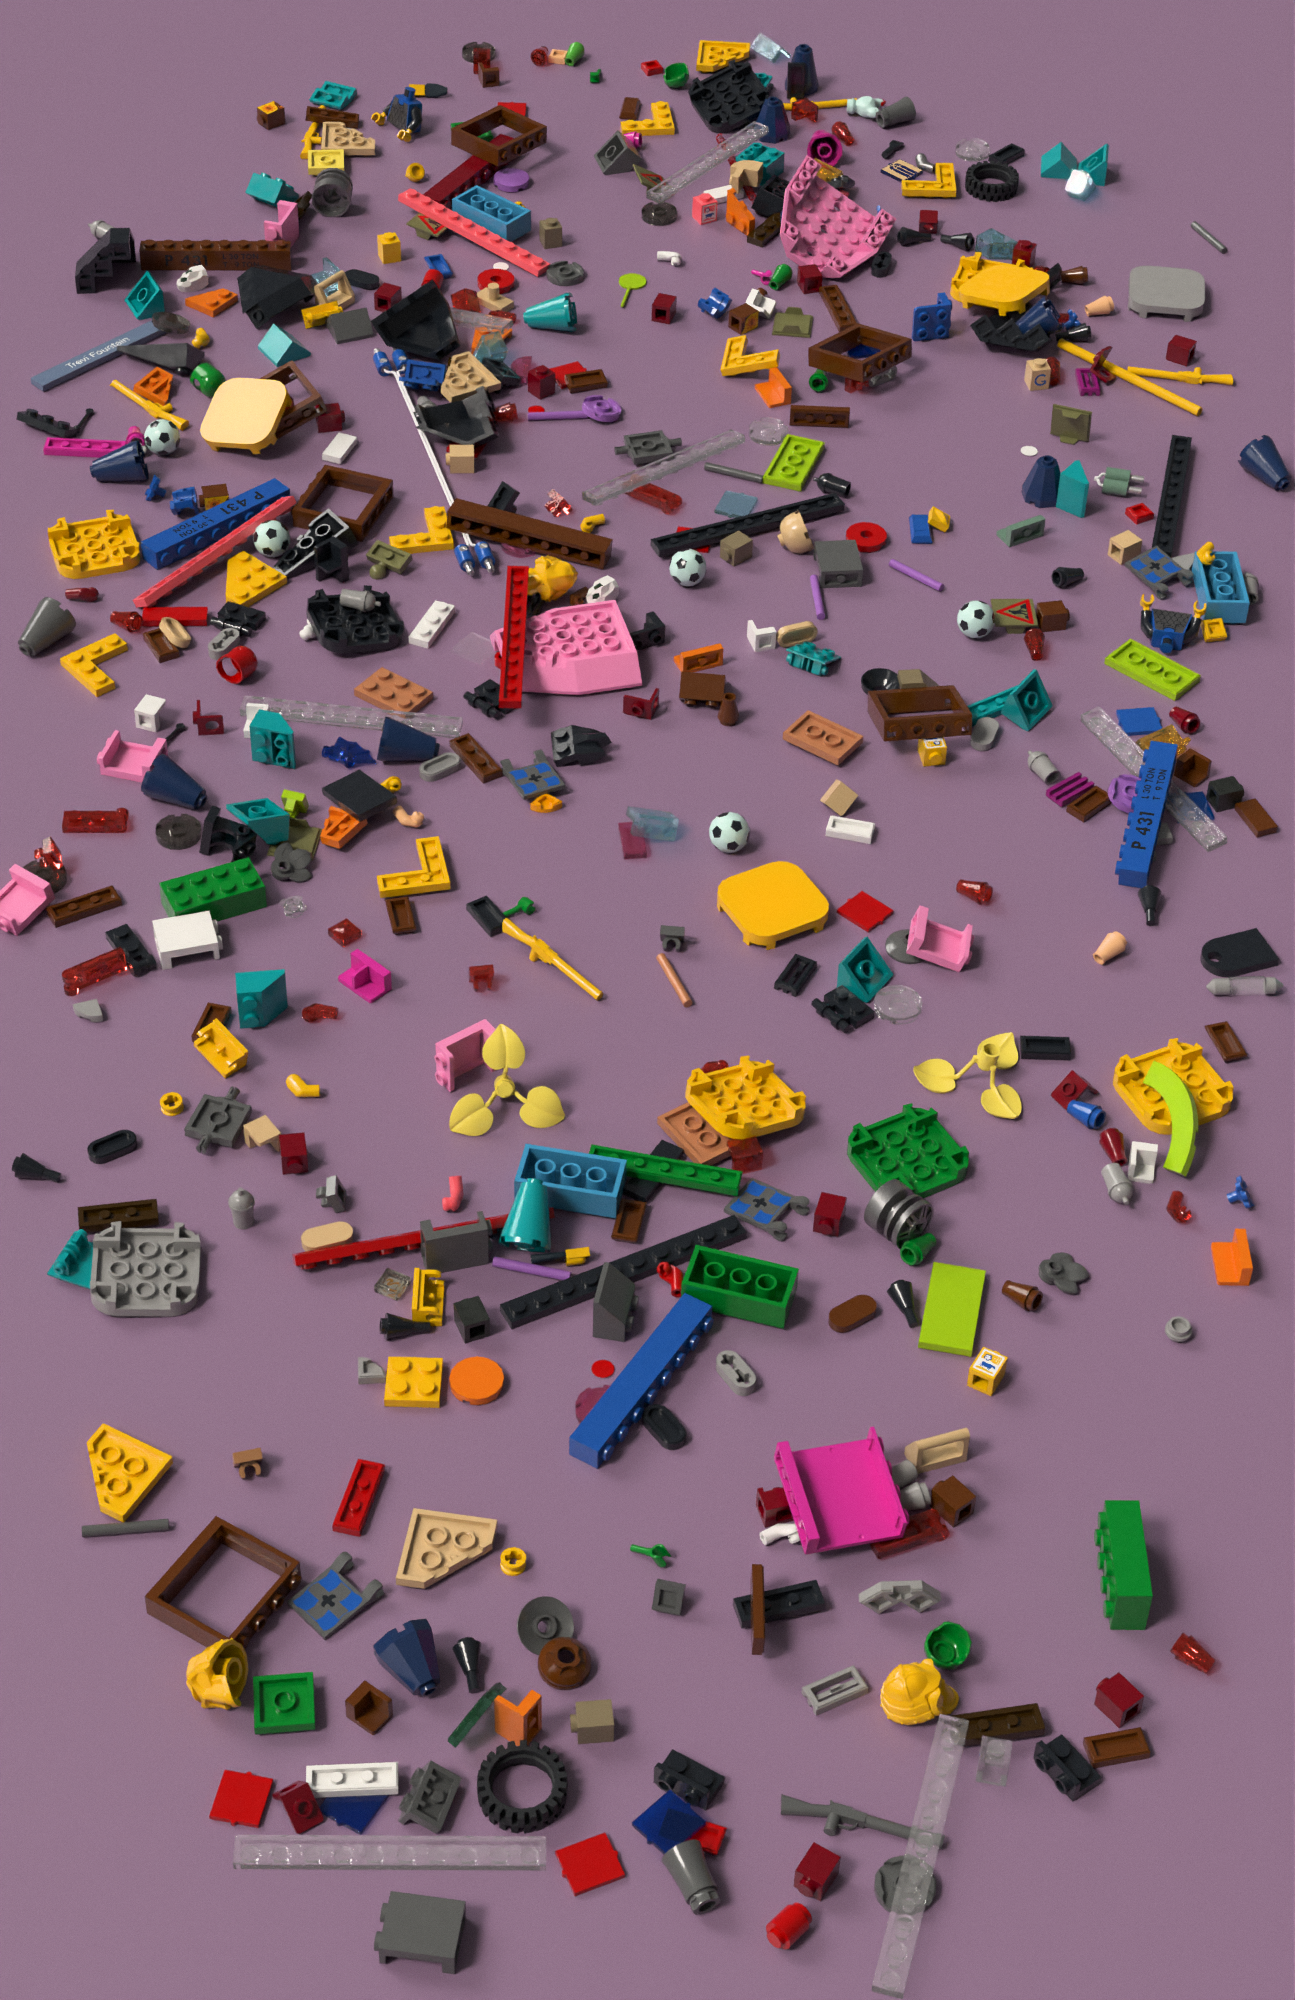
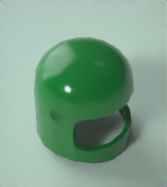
M210 363L198 365L190 378V383L196 389L201 390L205 396L212 398L219 386L226 381L225 376ZM195 379L199 381L200 386L195 385Z

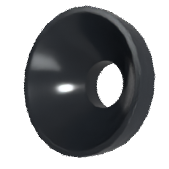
M1059 263L1046 272L1049 275L1050 289L1062 280V267Z
M884 668L868 670L861 677V688L867 695L868 691L900 689L898 675Z

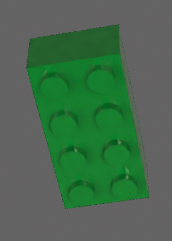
M249 857L159 883L161 904L169 918L210 911L211 919H216L218 922L267 907L265 885Z
M696 1245L682 1281L681 1297L686 1293L711 1305L712 1312L784 1329L797 1291L799 1269Z
M1105 1500L1103 1512H1098L1099 1529L1094 1531L1095 1546H1100V1552L1097 1555L1098 1570H1103V1576L1100 1579L1101 1594H1106V1600H1104L1103 1604L1104 1618H1109L1110 1630H1145L1153 1594L1139 1500Z

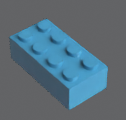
M478 185L452 199V211L498 234L509 242L531 231V210Z
M1195 551L1192 572L1194 574L1193 580L1200 610L1204 608L1206 603V613L1202 616V619L1222 618L1223 623H1246L1250 602L1237 552L1212 551L1210 555H1215V560L1210 565H1204L1199 560L1197 551Z
M525 1144L514 1180V1200L521 1183L527 1182V1178L542 1180V1185L547 1186L549 1207L616 1218L623 1195V1188L626 1184L627 1160Z

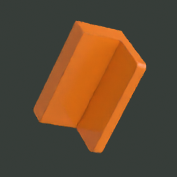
M777 367L769 368V382L755 384V390L768 408L791 404L792 387Z
M719 643L681 652L680 655L674 656L673 661L681 672H697L722 666L724 648Z
M1235 1229L1232 1242L1211 1243L1216 1280L1218 1285L1249 1286L1253 1266L1246 1229Z
M531 1690L518 1706L498 1695L494 1699L495 1732L510 1742L514 1741L516 1746H520V1740H527L528 1746L542 1729V1695Z

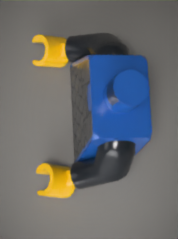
M405 87L404 94L395 95L390 104L382 110L383 113L379 114L376 112L372 115L371 119L376 124L383 125L387 116V121L401 129L397 137L400 140L409 142L411 140V133L421 131L423 105L414 98L415 89Z
M1143 594L1140 599V605L1143 607L1140 628L1145 636L1150 639L1151 646L1160 648L1163 653H1170L1172 650H1182L1184 644H1188L1197 637L1202 622L1200 618L1206 613V603L1203 609L1198 610V601H1196L1193 605L1195 615L1192 617V614L1152 608V611H1150L1154 596L1151 594L1150 602H1146Z

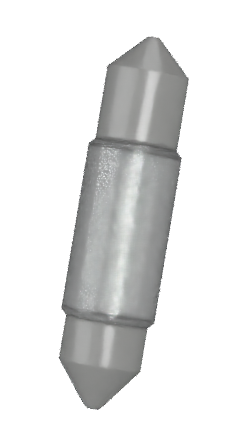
M1242 976L1213 978L1206 988L1213 995L1255 996L1275 994L1284 985L1275 977Z

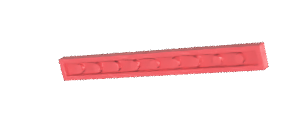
M410 188L399 194V202L531 274L539 277L547 272L550 263L507 241L498 234L487 230L485 227L472 222V220L459 215L457 212L446 208L429 197L422 195L416 190Z
M294 496L281 497L133 599L136 608L153 607L157 604L156 600L160 597L169 596L173 593V588L185 585L189 577L201 574L203 572L202 568L215 564L218 561V557L231 553L235 545L239 546L247 542V537L253 536L256 527L262 522L277 520V516L290 512V507L297 503Z

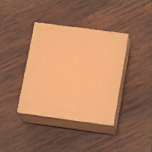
M552 49L548 57V63L565 65L568 51Z

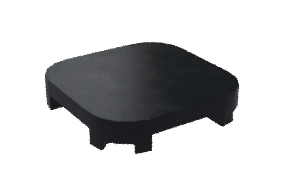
M735 60L728 62L729 67L702 81L698 77L692 81L693 85L688 91L691 104L710 131L726 133L757 118L765 99L770 97L767 87L763 86L749 62L735 63Z
M364 585L363 591L366 590L372 593L376 601L381 602V605L375 606L370 611L361 612V610L340 606L341 594L326 595L323 589L315 590V595L307 599L306 615L322 647L335 653H355L388 650L399 646L403 639L404 622L397 619L390 605V595L387 591L382 594L373 591L372 586Z

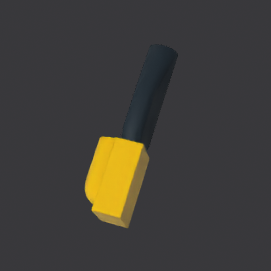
M427 83L426 85L409 84V87L415 89L414 96L437 98L448 93L447 87L435 83Z
M589 1247L567 1249L554 1253L531 1254V1263L536 1264L565 1259L566 1266L584 1264L590 1256Z

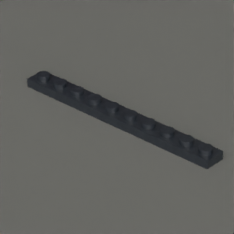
M1172 435L1152 543V548L1158 546L1169 557H1171L1192 441V437Z
M836 493L653 538L651 539L650 546L659 557L668 556L682 549H694L718 543L737 531L750 535L779 528L781 521L786 516L798 510L803 521L844 511L845 504Z
M732 1215L609 1263L634 1283L657 1274V1266L661 1262H668L670 1265L678 1266L690 1261L696 1245L719 1250L747 1239V1231L736 1216ZM603 1265L500 1304V1312L512 1330L595 1298Z

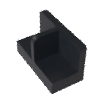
M334 536L315 545L316 580L320 582L333 576L341 583L348 581L347 545Z

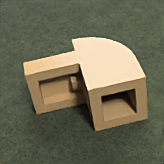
M743 160L735 162L730 166L729 185H732V188L736 190V194H739L743 185L758 187L763 179V162Z

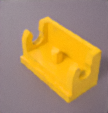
M217 1018L197 1033L200 1038L194 1041V1047L225 1079L247 1065L248 1050Z
M414 1268L412 1320L416 1322H430V1326L442 1327L444 1281L429 1279L431 1277L440 1278L441 1272L438 1270Z

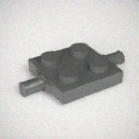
M662 430L624 435L623 442L625 446L614 447L615 455L628 454L634 465L656 461L662 462L673 459L671 447L682 446L681 438L668 439Z
M234 1086L230 1087L225 1097L204 1094L184 1131L185 1136L200 1139L199 1144L196 1146V1150L199 1153L202 1151V1154H205L211 1143L231 1148L234 1146L244 1128L243 1125L246 1124L252 1113L251 1105L236 1101L240 1093L237 1087L235 1089Z

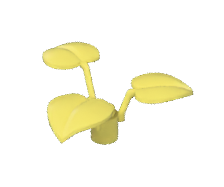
M498 1025L496 1030L486 1040L482 1050L484 1062L494 1070L503 1068L502 1075L498 1076L494 1081L495 1091L492 1092V1095L485 1104L483 1098L476 1093L462 1097L451 1112L449 1128L452 1132L468 1136H479L486 1133L493 1123V1114L487 1107L492 1104L496 1096L508 1098L515 1095L521 1102L525 1103L520 1108L519 1114L521 1119L529 1126L546 1128L554 1126L564 1119L565 1114L560 1099L552 1089L546 1086L535 1087L528 1092L527 1099L515 1090L513 1079L507 1075L508 1068H519L523 1064L525 1049L518 1035L506 1025Z
M1012 1032L995 1035L982 1041L977 1048V1055H974L972 1060L958 1074H954L953 1066L943 1059H930L913 1068L916 1078L925 1088L935 1093H948L955 1088L954 1080H958L972 1065L977 1063L981 1070L991 1071V1089L985 1090L981 1095L983 1108L989 1114L1001 1118L1015 1119L1021 1113L1022 1106L1018 1093L1006 1084L999 1085L998 1087L995 1086L996 1068L1009 1069L1014 1067L1018 1061V1051Z

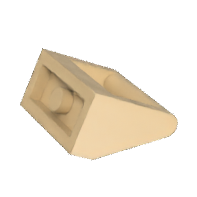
M343 270L314 286L315 306L337 301L338 307L345 309L355 302L354 292ZM338 281V291L326 297L323 290Z
M963 1428L914 1441L905 1447L904 1454L907 1460L915 1466L917 1474L965 1462L970 1440L968 1428Z

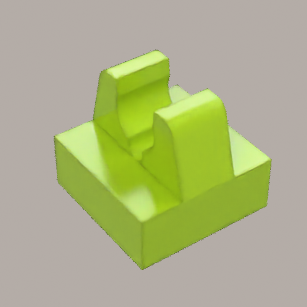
M284 789L281 799L284 810L290 814V818L296 819L300 812L307 813L309 804L306 794Z

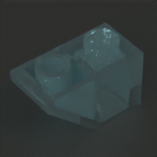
M1073 170L1065 191L1068 196L1085 201L1096 189V185L1088 172Z
M990 228L977 235L975 252H982V256L987 259L1012 260L1013 249L1018 242Z
M497 331L482 335L473 355L481 363L483 358L504 361L508 349L500 332Z

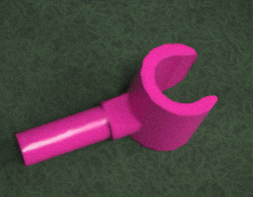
M754 269L751 271L752 274L760 277L764 285L769 284L771 279L768 277L772 275L770 270H767L765 273Z

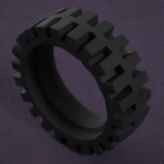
M983 161V164L981 162L972 164L968 168L965 178V188L968 194L973 195L974 198L979 197V200L986 199L987 202H990V200H993V202L999 200L1001 202L1004 199L1009 200L1010 197L1013 198L1017 193L1019 173H1017V170L1013 169L1012 166L1008 167L1006 163L1002 165V162L999 161L997 163H994V161H990V163ZM990 178L1001 180L1005 183L988 184L979 180Z
M520 1740V1746H516L515 1742L511 1741L508 1742L507 1749L503 1745L496 1747V1754L491 1751L487 1755V1761L483 1760L477 1776L479 1806L482 1807L485 1817L489 1816V1821L495 1825L499 1822V1828L506 1831L507 1827L511 1826L512 1833H518L519 1828H523L524 1833H531V1827L534 1826L536 1831L543 1829L544 1822L548 1826L553 1823L554 1816L558 1818L566 1804L568 1782L565 1766L562 1761L559 1762V1756L555 1752L551 1754L550 1748L546 1745L540 1749L539 1742L533 1741L530 1747L527 1746V1740ZM511 1766H534L547 1773L552 1782L551 1794L545 1801L535 1807L523 1809L509 1807L500 1802L493 1794L492 1786L496 1776Z

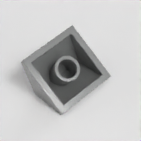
M367 307L331 314L325 321L326 327L337 344L374 337Z

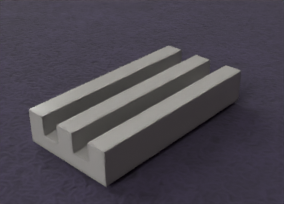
M852 1665L802 1687V1694L804 1697H807L809 1706L813 1707V1712L817 1716L868 1694V1686L855 1666ZM851 1677L854 1678V1679H852V1680H850V1681H848V1682H845V1683H843V1684H837V1683L842 1682V1681H844V1680H846V1679H849V1678H851ZM830 1687L829 1690L822 1692L818 1695H814V1693Z

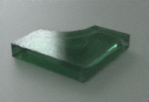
M500 1682L494 1684L478 1700L448 1737V1742L456 1748L494 1706V1699L498 1695L502 1696L507 1688Z

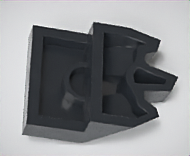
M576 725L559 728L551 732L553 760L557 767L576 760L579 761L581 766L595 762L606 756L603 747L612 743L605 732L602 733L595 729Z

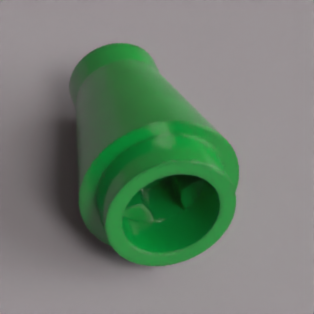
M781 264L776 267L769 282L771 289L778 290L780 286L792 278L793 271L789 265Z
M817 369L809 378V385L814 391H823L828 386L826 371Z
M926 1233L923 1236L904 1242L900 1249L902 1260L908 1265L920 1264L930 1250L936 1246V1238L931 1233Z

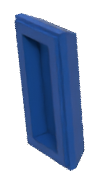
M442 254L424 257L428 267L440 271L444 279L450 278L453 275Z
M912 514L909 517L911 543L932 544L928 515Z

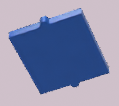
M1154 707L1116 710L1119 720L1118 725L1121 726L1125 736L1161 734L1163 732L1160 717H1157Z

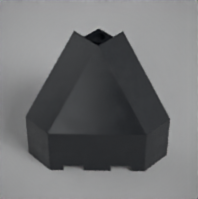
M110 228L76 262L75 282L77 294L96 293L95 277H113L112 263L136 262L135 239L130 228Z
M266 265L251 267L237 278L242 312L247 314L256 329H259L275 315L301 300H304L305 303L309 302L315 297L314 286L317 285L312 275L272 268Z
M433 279L370 321L385 344L392 348L441 360L460 347L449 303Z
M1030 302L1025 304L1026 311L1021 314L1018 311H1009L1006 313V316H999V312L991 317L985 314L970 325L979 340L984 343L1038 352L1052 342L1050 335L1046 334L1040 324L1025 334L1021 332L1016 324L1032 307Z
M484 386L477 388L476 394L461 401L430 408H424L419 404L415 405L417 411L413 413L419 425L415 428L459 445H474V449L500 437L498 430L495 428L498 426L497 417L494 414L496 407L489 390Z

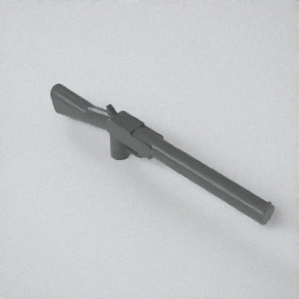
M781 1794V1815L828 1817L823 1831L829 1836L835 1835L837 1827L845 1830H854L856 1827L863 1829L868 1827L938 1849H942L945 1835H935L854 1810L853 1807L834 1803L832 1800H830V1805L811 1804ZM839 1822L846 1823V1824L853 1825V1826H851V1827L844 1826V1825L839 1824Z

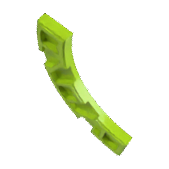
M1153 1061L1143 1083L1161 1094L1169 1108L1172 1120L1171 1144L1163 1168L1186 1177L1196 1150L1194 1145L1195 1135L1198 1132L1196 1104L1189 1087L1182 1079L1165 1065Z

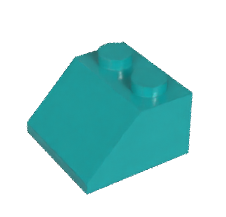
M268 798L226 804V809L235 818L253 830L267 844L276 845L281 841L289 839L290 814Z
M285 969L235 973L240 1029L265 1027L288 1008Z

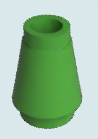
M574 42L570 44L565 58V63L568 66H573L584 55L585 49L581 43Z

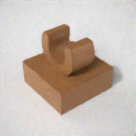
M261 1447L232 1454L234 1467L240 1466L239 1476L241 1479H245L244 1470L248 1466L255 1469L256 1476H260L261 1468L258 1463L262 1462L263 1459Z

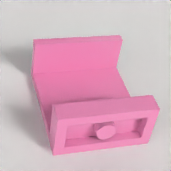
M280 200L277 203L279 223L264 221L265 240L291 241L292 247L299 237L297 203Z

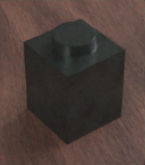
M1234 776L1209 781L1206 799L1216 812L1233 809L1236 803L1242 802L1244 788Z
M479 1296L453 1303L454 1321L465 1344L490 1336V1318Z

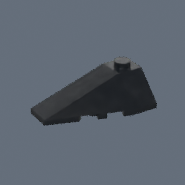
M774 174L759 188L751 208L760 216H769L782 211L785 189L790 182Z
M188 343L117 346V350L126 355L174 370L178 374H187V371H194L205 356V352Z
M329 508L311 521L308 525L309 530L304 535L300 534L296 539L298 543L293 549H288L274 565L273 568L287 576V579L315 568L314 546L333 536L347 545L348 552L358 545L350 527Z

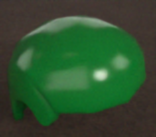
M674 63L666 67L665 75H663L665 84L671 88H679L685 85L689 80L687 65L684 63Z
M943 1622L927 1635L924 1643V1652L927 1659H932L933 1665L938 1669L952 1670L962 1665L967 1659L972 1642L969 1633L960 1624Z

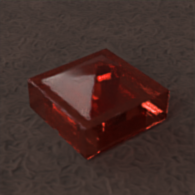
M347 918L328 928V935L342 947L362 937L361 930Z

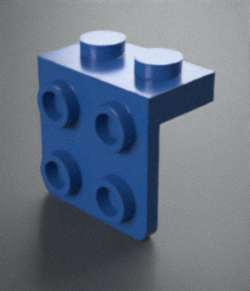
M945 292L937 294V304L914 308L913 341L949 338L952 301L948 299Z
M407 359L405 377H399V381L403 382V386L419 389V386H423V389L438 392V388L441 389L444 382L447 365Z

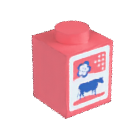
M709 193L693 197L692 217L700 225L717 221L718 201Z

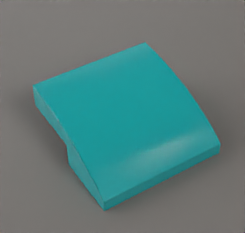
M325 81L321 88L315 89L309 101L341 110L352 102L357 95V89Z

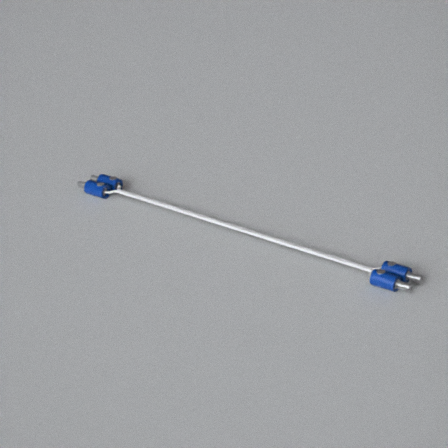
M379 348L374 349L373 361L378 373L381 376L394 374L416 427L419 426L413 413L415 408L406 387L403 386V382L399 381L400 374H405L408 357L405 351L393 348L392 359L397 369L396 373L392 371L386 353L381 352ZM417 429L451 506L454 499L425 432ZM461 532L466 545L460 544L454 549V554L460 568L466 571L469 576L474 575L475 561L469 549L470 545L475 547L474 550L480 565L487 569L489 573H493L496 560L489 544L485 541L473 544L469 534Z

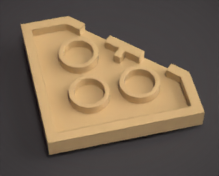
M323 122L321 150L344 149V156L362 155L367 157L375 155V139L363 137V133L354 128L349 130L346 128V124L342 122Z
M468 351L452 357L450 367H448L445 380L441 386V394L452 403L476 394V389L481 386L486 387L490 393L501 389V382Z
M413 1508L396 1575V1585L425 1589L491 1551L498 1527L497 1520Z

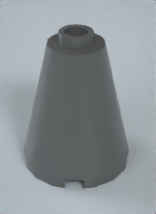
M44 597L39 601L18 640L19 650L24 655L35 656L73 631L76 626L75 618L68 609L64 611L59 607L61 604L59 601L50 597Z

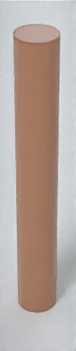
M664 953L658 954L656 959L683 1006L686 1008L690 1007L693 1002Z

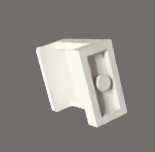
M210 911L152 921L154 939L162 970L172 968L171 958L213 951L215 960L220 959L219 950L223 949L222 939L220 935L216 936L219 933L216 919H211Z

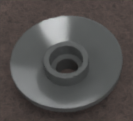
M910 929L898 930L888 936L885 949L892 959L905 964H917L925 961L906 953Z
M542 1596L532 1599L525 1604L517 1619L518 1637L523 1646L533 1654L539 1655L544 1645L554 1638H572L574 1622L571 1612L563 1602L556 1598ZM541 1621L546 1624L545 1632H540L538 1629V1624Z

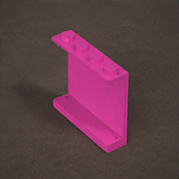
M874 1426L870 1427L867 1439L793 1452L788 1441L777 1443L774 1461L805 1555L903 1537L906 1526L909 1524V1515L906 1508H902L899 1486L894 1484L892 1480V1466L890 1461L884 1457L883 1440L877 1436Z

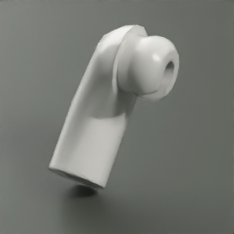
M670 251L657 252V261H671L673 266L681 264L682 257L679 253Z
M308 619V625L299 633L305 641L316 637Z
M778 1523L759 1533L764 1545H768L785 1536H788L791 1544L800 1541L795 1523Z

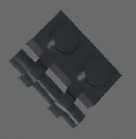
M227 601L217 613L218 618L212 617L210 624L217 626L219 630L234 628L239 631L240 636L243 634L250 636L252 630L256 631L266 620V612Z
M491 679L474 688L473 694L467 691L463 695V698L468 701L470 706L478 707L484 715L492 716L495 719L500 716V712L506 715L516 709L499 708L500 685Z
M843 985L825 994L823 1002L815 998L811 1003L816 1009L817 1014L821 1017H826L831 1021V1025L835 1029H840L844 1033L851 1029V1025L857 1029L874 1019L875 1011Z

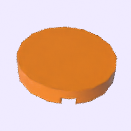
M476 1356L466 1358L453 1367L449 1377V1384L452 1394L462 1402L465 1400L470 1402L471 1405H482L495 1400L500 1395V1391L504 1386V1375L501 1367L489 1358Z

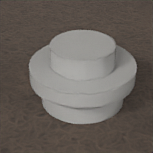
M1176 1316L1166 1323L1165 1333L1171 1340L1183 1342L1191 1337L1192 1327L1186 1318Z

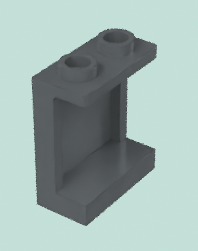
M856 540L814 541L813 558L817 561L819 568L820 589L862 587L863 568Z
M483 1211L477 1212V1223L433 1231L431 1220L420 1221L421 1257L425 1270H438L444 1273L489 1264V1253H492L493 1249L491 1239L488 1236L492 1235L490 1220H485Z
M391 1891L388 1903H383L381 1908L380 1922L384 1923L382 1932H376L374 1951H379V1963L386 1964L388 1956L442 1963V1973L455 1974L466 1920V1901Z

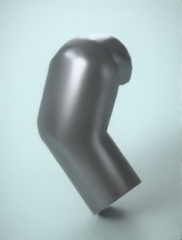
M923 153L916 155L915 162L917 167L934 173L935 164L927 162V157Z

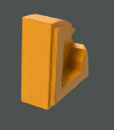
M548 793L540 795L530 803V810L540 813H550L562 808V801Z

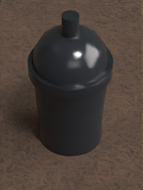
M824 473L819 478H813V481L817 482L818 488L823 493H836L846 498L850 492L851 482L836 477L831 473Z

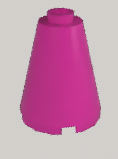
M817 130L812 135L808 144L807 155L821 164V169H828L835 166L841 158L842 144L835 135L825 130Z

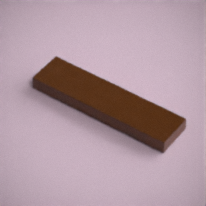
M838 285L820 286L819 294L838 331L841 332L857 324Z

